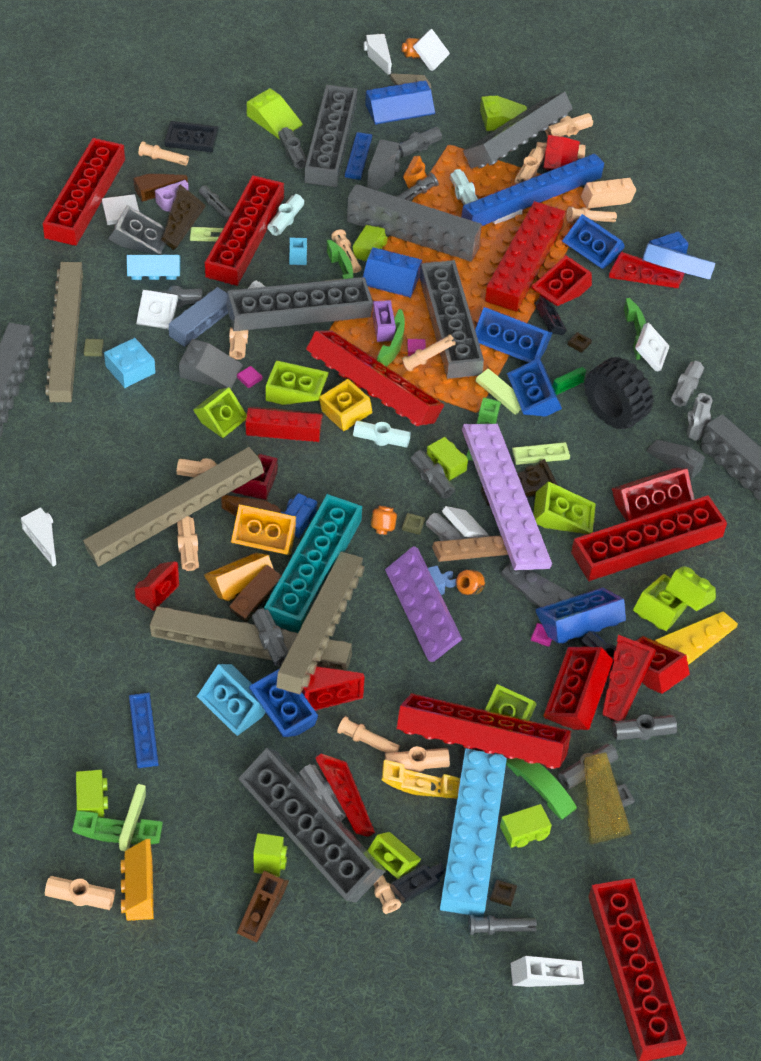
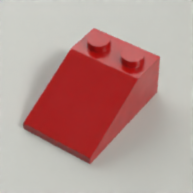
M565 255L532 285L531 289L554 305L559 306L581 296L592 286V272Z
M644 636L636 640V642L656 650L642 681L647 688L663 694L690 675L686 654Z
M316 667L315 673L310 674L308 687H304L302 690L303 695L313 709L319 710L362 699L365 676L363 673Z

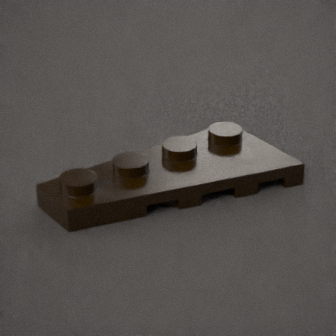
M181 184L177 187L161 236V241L172 250L178 247L206 207L203 202Z
M545 459L539 461V464L535 466L530 465L524 471L517 473L526 497L535 496L536 492L548 481L558 486ZM481 487V494L486 505L490 506L484 488Z

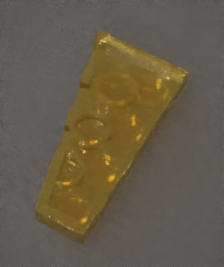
M607 753L586 757L585 775L588 792L587 806L589 809L590 845L632 834Z

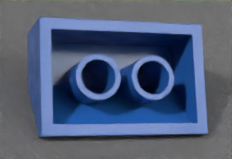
M583 214L562 240L563 243L601 269L612 263L625 247L622 240Z
M373 247L367 259L363 277H365L368 287L411 297L420 278L422 260Z
M540 358L507 373L524 415L548 416L562 409Z
M278 669L250 685L249 689L283 737L297 736L315 726L318 715L302 692L301 694H296L276 688L278 671L280 670Z

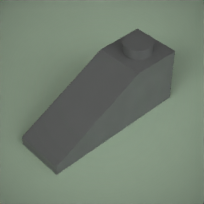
M656 440L646 450L671 468H687L690 480L701 471L705 456L691 447Z

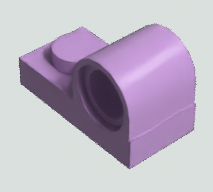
M186 180L155 190L156 203L162 210L170 211L177 187L180 184L188 190Z

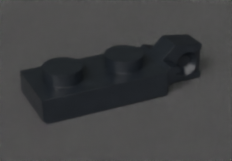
M539 296L534 304L540 312L541 318L545 321L548 331L552 332V334L564 335L567 329L553 306L549 305L546 298Z
M441 862L431 868L424 864L394 881L390 888L404 904L436 886L440 882L439 877L443 875L446 868Z

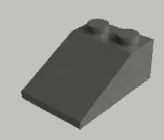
M379 140L368 170L367 188L377 191L394 178L395 172H399L400 163H398V160L401 156L399 143Z
M127 205L108 239L121 247L160 255L165 246V243L161 241L164 226Z
M192 339L179 363L180 377L222 389L228 387L232 389L243 364L209 343Z

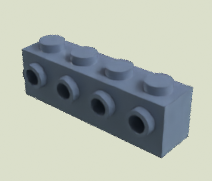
M217 287L188 310H185L176 319H173L169 323V337L184 347L188 345L192 339L197 338L228 314L226 306L227 293Z

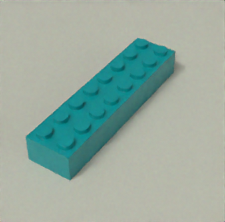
M328 494L326 495L264 607L265 610H269L276 626L299 633L340 552L346 551L362 521V506Z

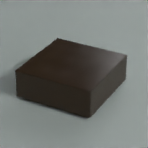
M577 332L568 341L567 345L583 353L592 343V340Z
M496 879L490 901L511 907L517 885Z

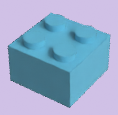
M136 338L104 352L105 366L124 388L155 374L154 358Z

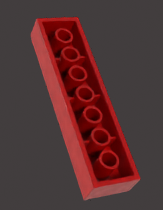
M96 138L91 140L43 222L45 239L77 246L125 161L124 145Z
M252 175L205 261V278L236 286L239 285L268 229V224L273 220L284 199V183Z
M533 202L487 285L485 302L515 312L518 311L563 227L566 211L539 202Z
M315 331L306 349L313 358L321 359L328 368L336 369L339 371L340 376L351 379L357 387L366 389L367 394L372 397H378L381 399L382 404L396 409L395 412L397 414L408 417L412 424L420 426L436 422L444 407L443 403L334 331Z
M708 495L575 538L571 553L587 580L592 581L721 538L724 535L727 522Z
M412 693L400 705L397 729L403 730L405 734L423 735L426 739L436 738L443 740L447 744L457 743L468 749L478 748L482 749L485 753H499L510 759L520 758L524 759L527 763H540L552 769L560 768L568 753L571 736L570 730Z
M630 878L592 885L588 898L637 1060L649 1061L683 1054L687 1041L635 879Z

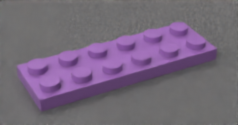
M413 546L388 566L385 571L428 661L433 662L460 642L462 637L418 548Z

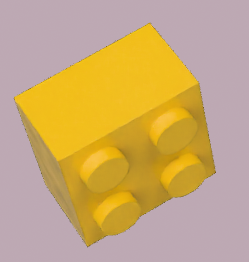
M349 379L319 398L322 412L343 432L353 426L356 421H361L372 414L370 398Z

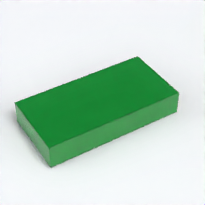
M580 367L555 379L553 388L556 395L584 383L586 374L584 367Z

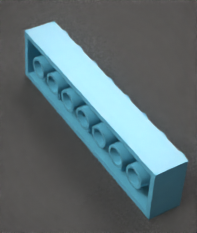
M465 749L440 910L484 917L507 760L502 754H489L484 751Z

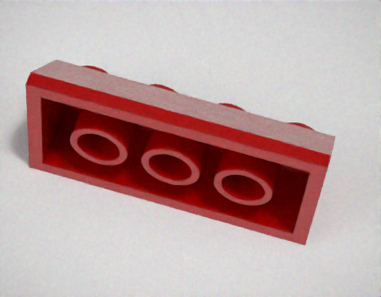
M249 407L246 417V435L319 442L323 413Z
M673 468L612 488L615 504L626 521L695 500L687 468Z
M568 647L543 715L545 719L574 730L590 729L613 659L602 647Z

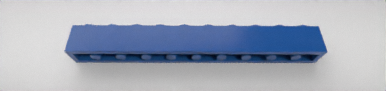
M594 153L463 205L461 217L481 223L484 226L516 211L531 207L534 201L541 203L583 186L586 183L600 179L604 162Z

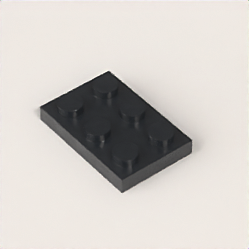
M170 121L164 142L165 147L213 152L218 135V126Z

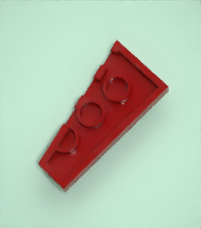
M621 252L610 271L609 278L679 288L685 273Z
M618 635L617 648L613 658L614 664L610 673L609 689H607L602 715L613 721H624L656 650Z
M321 753L315 759L349 819L352 829L356 834L366 837L375 833L347 762Z

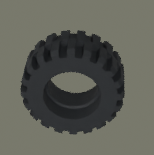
M620 357L608 358L592 369L586 376L584 387L585 395L588 397L587 401L592 406L591 409L597 413L601 420L603 419L607 425H612L613 428L627 429L634 426L650 413L653 407L654 395H652V387L649 386V381L644 377V373L638 370L634 363H629V360Z

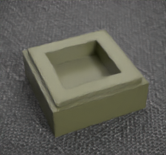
M85 339L84 356H102L103 339Z
M407 513L402 530L420 535L425 523V517Z

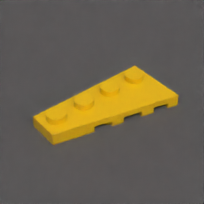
M723 611L655 641L686 654L689 665L734 630L738 623Z

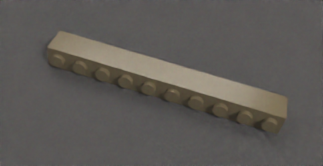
M61 262L60 269H57V280L59 281H56V292L58 294L54 296L57 306L53 307V316L55 317V319H52V330L54 332H51V343L53 345L49 347L50 356H52V358H48V368L50 371H47V382H49V385H46L45 389L46 396H49L50 402H72L83 280L82 262Z
M250 447L244 449L83 540L87 552L98 567L261 475L264 473L261 460Z
M340 552L278 671L276 688L301 694L303 688L308 687L310 674L315 673L317 661L320 662L323 655V648H327L329 636H333L335 624H339L341 612H345L347 600H351L353 588H357L358 577L363 576L365 566H362V557Z
M157 606L150 624L151 636L272 660L267 649H264L260 642L256 626L246 622H236L226 618L220 619L209 615H199L189 611H179ZM282 629L284 643L289 652L298 633ZM329 639L326 649L323 648L321 661H317L316 667L347 671L352 657V644Z

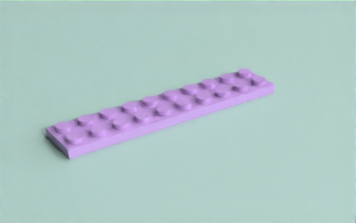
M464 424L462 432L514 570L550 569L552 565L551 559L498 424Z

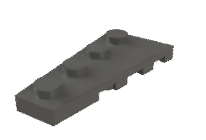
M511 561L501 573L502 577L514 588L522 592L526 599L534 603L538 608L575 597L572 593L532 570H514Z

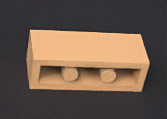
M631 178L586 183L581 198L587 209L621 205L632 201L636 188Z

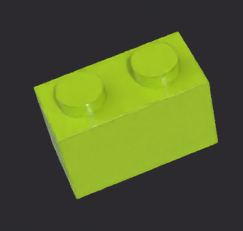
M370 225L365 226L353 244V252L356 259L367 261L373 247L382 249L387 244L385 229Z
M446 437L427 446L428 457L434 464L438 463L442 466L445 477L449 481L467 471V457Z
M102 770L76 772L77 810L98 813V817H104V810L108 809V796H104V791H108L107 778H103Z
M541 804L503 816L500 828L510 848L515 846L521 848L530 841L546 839L550 834L552 826Z
M390 832L378 834L367 850L377 862L397 879L412 872L421 860L420 857Z
M257 834L254 848V873L263 874L264 871H269L280 876L281 869L285 870L287 863V846H284V837Z

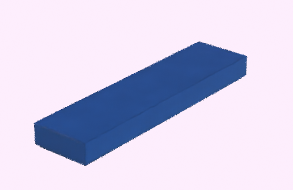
M356 133L345 178L361 180L372 141V134Z
M150 693L129 695L137 768L159 766Z

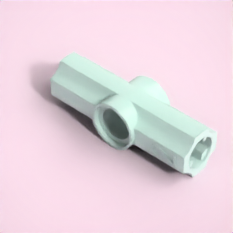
M460 169L454 170L450 174V179L455 187L456 198L458 200L461 199L463 205L478 200L475 195L474 184L468 181L463 171Z
M292 195L285 204L279 206V212L268 224V230L272 235L277 236L281 234L288 225L293 223L294 217L304 205V200L300 195Z
M356 421L353 436L374 440L380 446L392 444L407 448L411 432L391 428L386 422L371 424Z

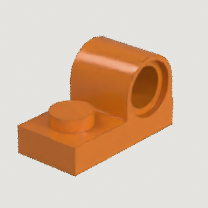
M420 156L413 157L403 176L409 189L416 185L418 180H423L427 177L425 164Z

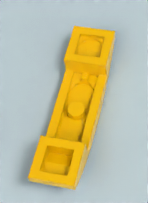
M388 760L383 761L382 781L388 785L414 795L458 799L461 778L446 774L439 778L404 769V764ZM431 782L436 786L434 791H431Z

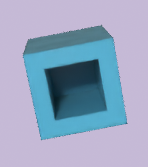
M290 238L289 265H307V238Z

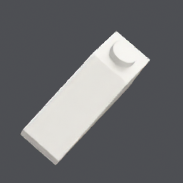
M385 34L366 35V41L363 42L364 51H367L368 57L386 74L390 75L392 63Z
M39 508L21 517L22 529L51 565L55 566L56 557L52 531L53 519L49 513H45L42 508Z
M524 956L511 963L512 983L514 986L534 987L584 984L581 961Z

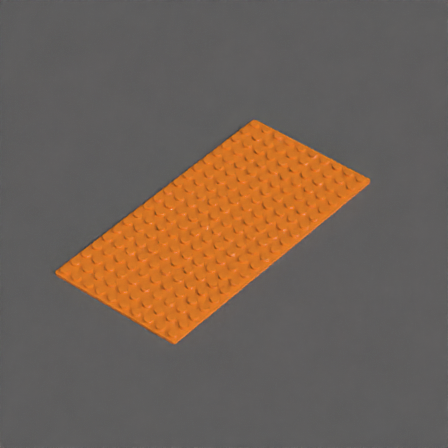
M448 145L430 172L435 175L439 185L437 187L433 186L425 194L420 193L413 198L412 202L461 217L463 203L461 199L458 200L456 198L455 187L450 179V174L454 170L460 169L465 173L468 181L474 184L475 195L479 200L516 185L515 178L521 167L498 160V162L492 165L487 163L486 166L480 169L478 167L471 168L463 152L465 149ZM583 187L575 188L541 202L566 212L563 227L532 285L556 265L569 249V246L563 243L562 240L577 220L569 222L566 213L569 207H574L575 209L586 208L581 198L584 190ZM531 207L523 209L521 215L519 214L504 222L502 221L498 224L491 222L482 226L479 250L472 262L393 236L388 237L387 244L382 248V250L421 259L422 263L455 260L475 329L484 307L528 323L536 309L534 302L541 296L530 287L517 312L485 302L487 285ZM420 278L411 297L368 287L372 301L391 300L394 319L399 309L403 311L405 318L402 347L396 358L387 367L435 399L475 413L479 412L482 400L488 396L489 392L476 382L478 376L447 379L440 353L427 359L424 365L420 364L414 367L411 372L407 370L403 363V357H409L407 349L408 339H425L426 348L437 342ZM373 307L371 317L334 321L329 330L345 338L376 360L382 346L390 347L392 341L377 342L372 317ZM479 343L484 359L483 372L490 369L495 375L499 376L510 355Z

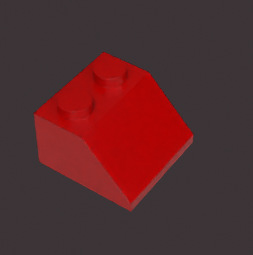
M548 135L543 170L552 171L577 161L580 141Z
M175 561L160 563L155 569H152L148 576L136 585V600L155 611L157 606L159 607L179 587L178 563Z

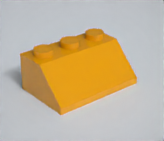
M239 504L231 543L290 555L295 537L296 516Z
M253 553L208 572L204 576L217 597L228 601L236 598V594L240 593L266 565L272 569L273 566L269 555Z
M145 839L126 850L125 860H121V873H125V879L121 880V893H125V899L121 900V912L126 913L127 921L154 919L150 839Z

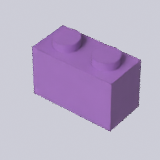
M391 300L373 301L372 317L377 342L392 341L395 336L396 325Z

